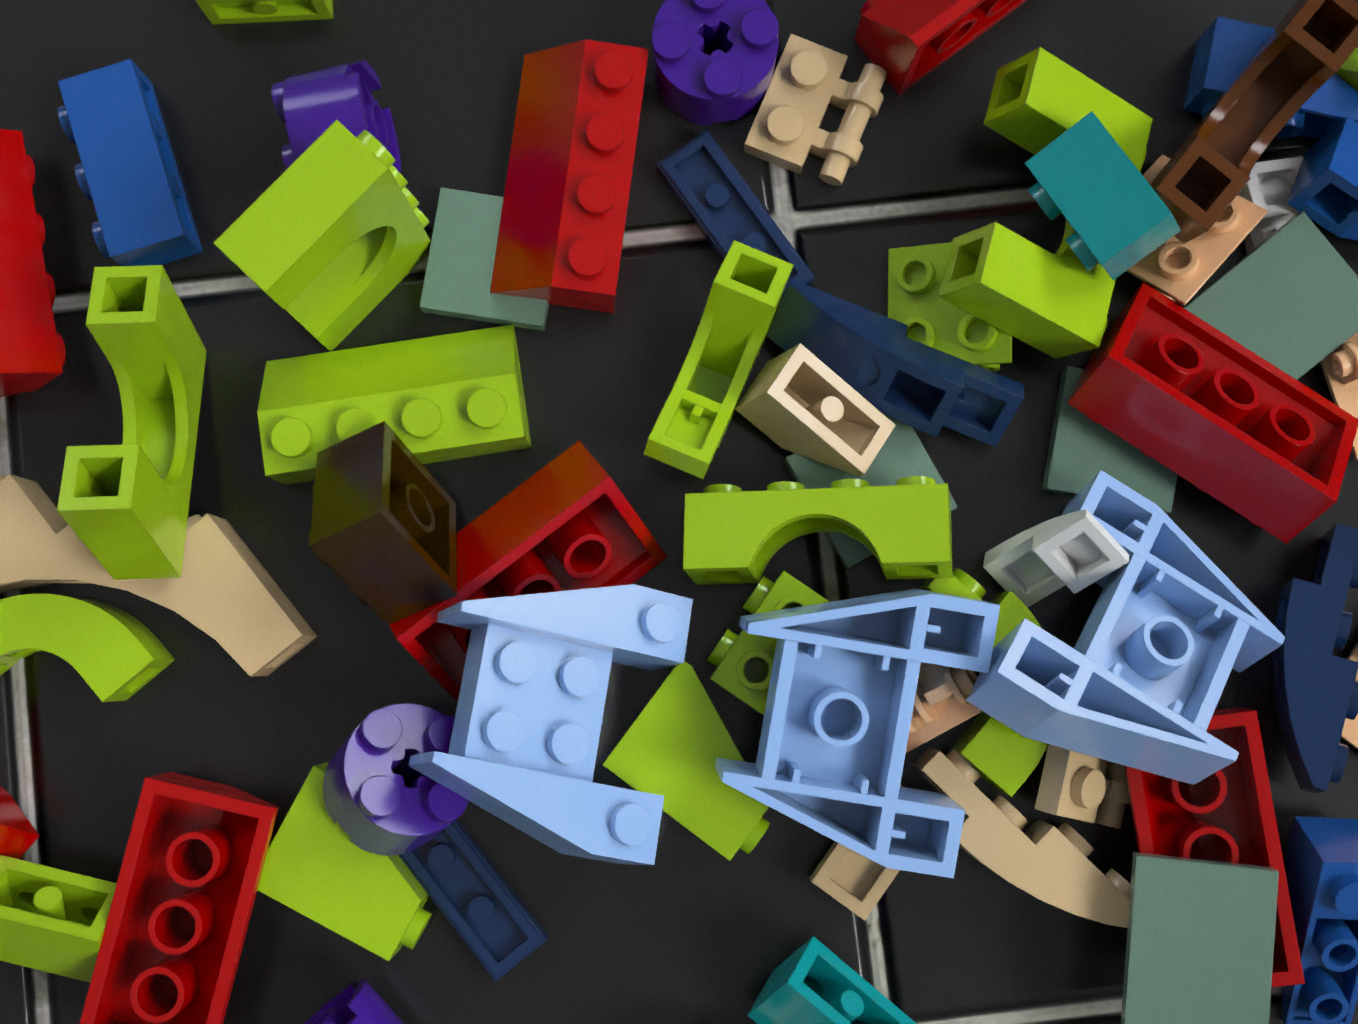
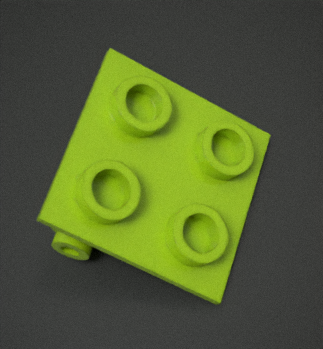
M952 242L888 249V318L908 325L907 338L992 372L999 371L1000 364L1012 363L1011 335L938 297Z

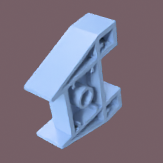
M1100 470L1066 505L1062 515L1087 509L1129 554V562L1094 582L1103 589L1074 648L1025 618L993 647L989 673H979L966 701L1025 738L1194 785L1232 764L1239 755L1238 751L1206 732L1231 670L1234 669L1239 673L1280 647L1284 642L1285 636L1157 504Z
M630 584L465 600L438 612L436 622L471 630L449 752L447 754L432 751L411 755L409 766L561 854L617 864L654 865L664 796L592 781L611 662L648 671L683 664L693 599Z
M909 589L740 616L739 627L746 633L777 638L756 763L716 757L715 769L721 781L885 868L954 878L965 809L946 794L900 787L921 662L989 673L1000 605L980 599L921 589Z

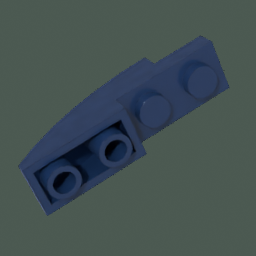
M790 278L766 335L786 352L801 343L880 412L935 437H937L942 426L992 446H997L1024 399V384L907 338L908 325Z
M1338 523L1322 536L1311 582L1293 578L1281 588L1275 619V627L1285 636L1283 644L1272 651L1273 693L1278 725L1288 761L1300 790L1310 793L1328 791L1330 782L1337 784L1340 782L1346 767L1349 751L1347 745L1340 744L1345 719L1354 720L1358 714V681L1355 680L1358 662L1332 655L1333 649L1342 650L1347 642L1353 615L1350 612L1343 611L1349 587L1358 588V529Z

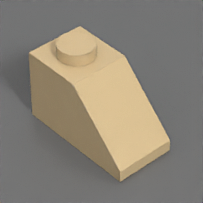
M801 343L769 360L735 407V410L782 449L855 476H861L866 473L896 426Z

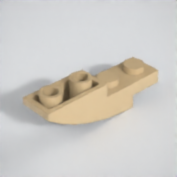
M928 747L912 764L939 793L948 795L965 809L959 846L966 853L1009 883L1043 902L1083 918L1107 925L1128 928L1131 884L1113 869H1110L1104 875L1089 861L1087 857L1094 849L1071 826L1063 822L1057 829L1054 825L1038 819L1024 834L1021 830L1028 823L1026 818L1001 795H998L993 801L988 799L974 785L981 777L979 772L954 749H951L944 755L940 750Z

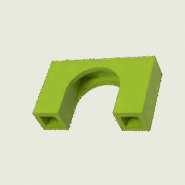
M1039 47L997 70L983 124L1033 155H1036L1093 111L1135 167L1141 172L1147 154L1146 146L1153 118ZM1067 219L1063 240L1056 254L1046 251L1008 228L994 222L953 238L938 297L1056 359L1100 347L1102 336L1107 327V314L1116 279L1113 280L1101 264L1090 271L1086 269L1065 241V239L1076 232Z
M338 120L214 242L253 282L280 307L290 313L330 352L429 253L431 240L424 230L430 221L417 208L419 205L418 200L405 187L408 184L407 180L392 165L395 162L394 157L368 131L363 130L355 137Z
M163 265L94 267L86 326L105 354L116 376L122 404L123 443L122 445L67 446L57 512L114 580L181 578L207 350Z

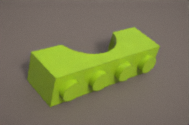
M904 477L898 479L896 485L870 486L869 482L861 479H841L832 482L831 488L805 489V485L798 482L781 481L767 485V490L742 491L740 487L731 484H713L706 486L704 493L685 494L683 570L696 585L759 583L768 562L780 548L800 536L816 532L839 533L860 542L875 556L887 580L953 578L951 502L948 483L936 484V481L930 477Z

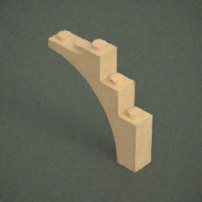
M12 474L0 476V594L52 583L97 584L126 590L175 611L208 634L223 647L250 677L269 676L318 637L226 519L208 513L203 517L197 514L188 518L181 578L114 580L57 512L56 506L36 481Z

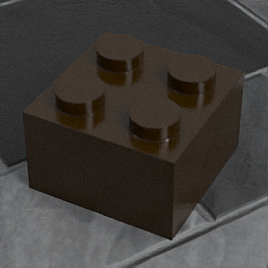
M383 421L318 452L315 483L312 487L311 529L308 533L309 546L317 560L325 566H330L350 586L357 600L363 605H369L388 625L456 596V503L389 425Z

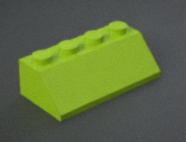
M513 324L266 361L257 410L265 476L284 485L315 481L318 452L383 421L389 425L422 464L532 448L515 327Z

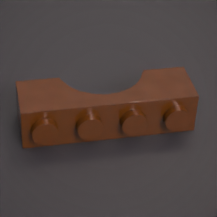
M1355 0L1298 1L1152 181L1150 186L1171 211L1181 229L1174 236L1183 244L1209 231L1251 179L1250 172L1278 132L1300 107L1340 69L1357 48L1358 3Z

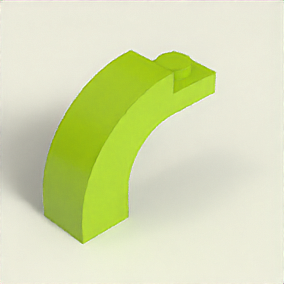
M733 241L713 281L694 340L673 389L647 440L644 455L704 479L746 386L794 264L738 241Z
M959 568L953 571V578L926 579L919 587L921 590L980 600L986 594V590L974 578ZM1011 590L997 593L990 601L1000 605L993 647L1025 618L1041 628L1032 612ZM981 712L949 750L954 749L979 772L981 778L996 791L1012 797L1038 765L1048 744L1025 738L987 713Z
M24 594L0 599V676L21 659L37 652L46 651L61 657L72 665L102 702H116L128 700L175 660L160 640L145 625L125 611L107 603L88 598L56 594Z

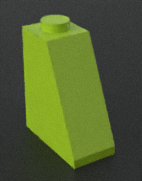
M686 661L683 664L676 665L605 760L603 766L636 791L664 796L662 810L729 861L738 849L749 854L770 825V822L762 817L769 806L721 781L715 769L716 757L738 761L744 760L693 667Z
M329 762L315 765L312 767L268 848L258 891L383 959L390 961L401 949L402 945L413 950L432 915V913L422 909L429 894L399 855H378L362 850L350 841L352 837L343 830L338 822L334 824L326 810L323 797L324 775Z

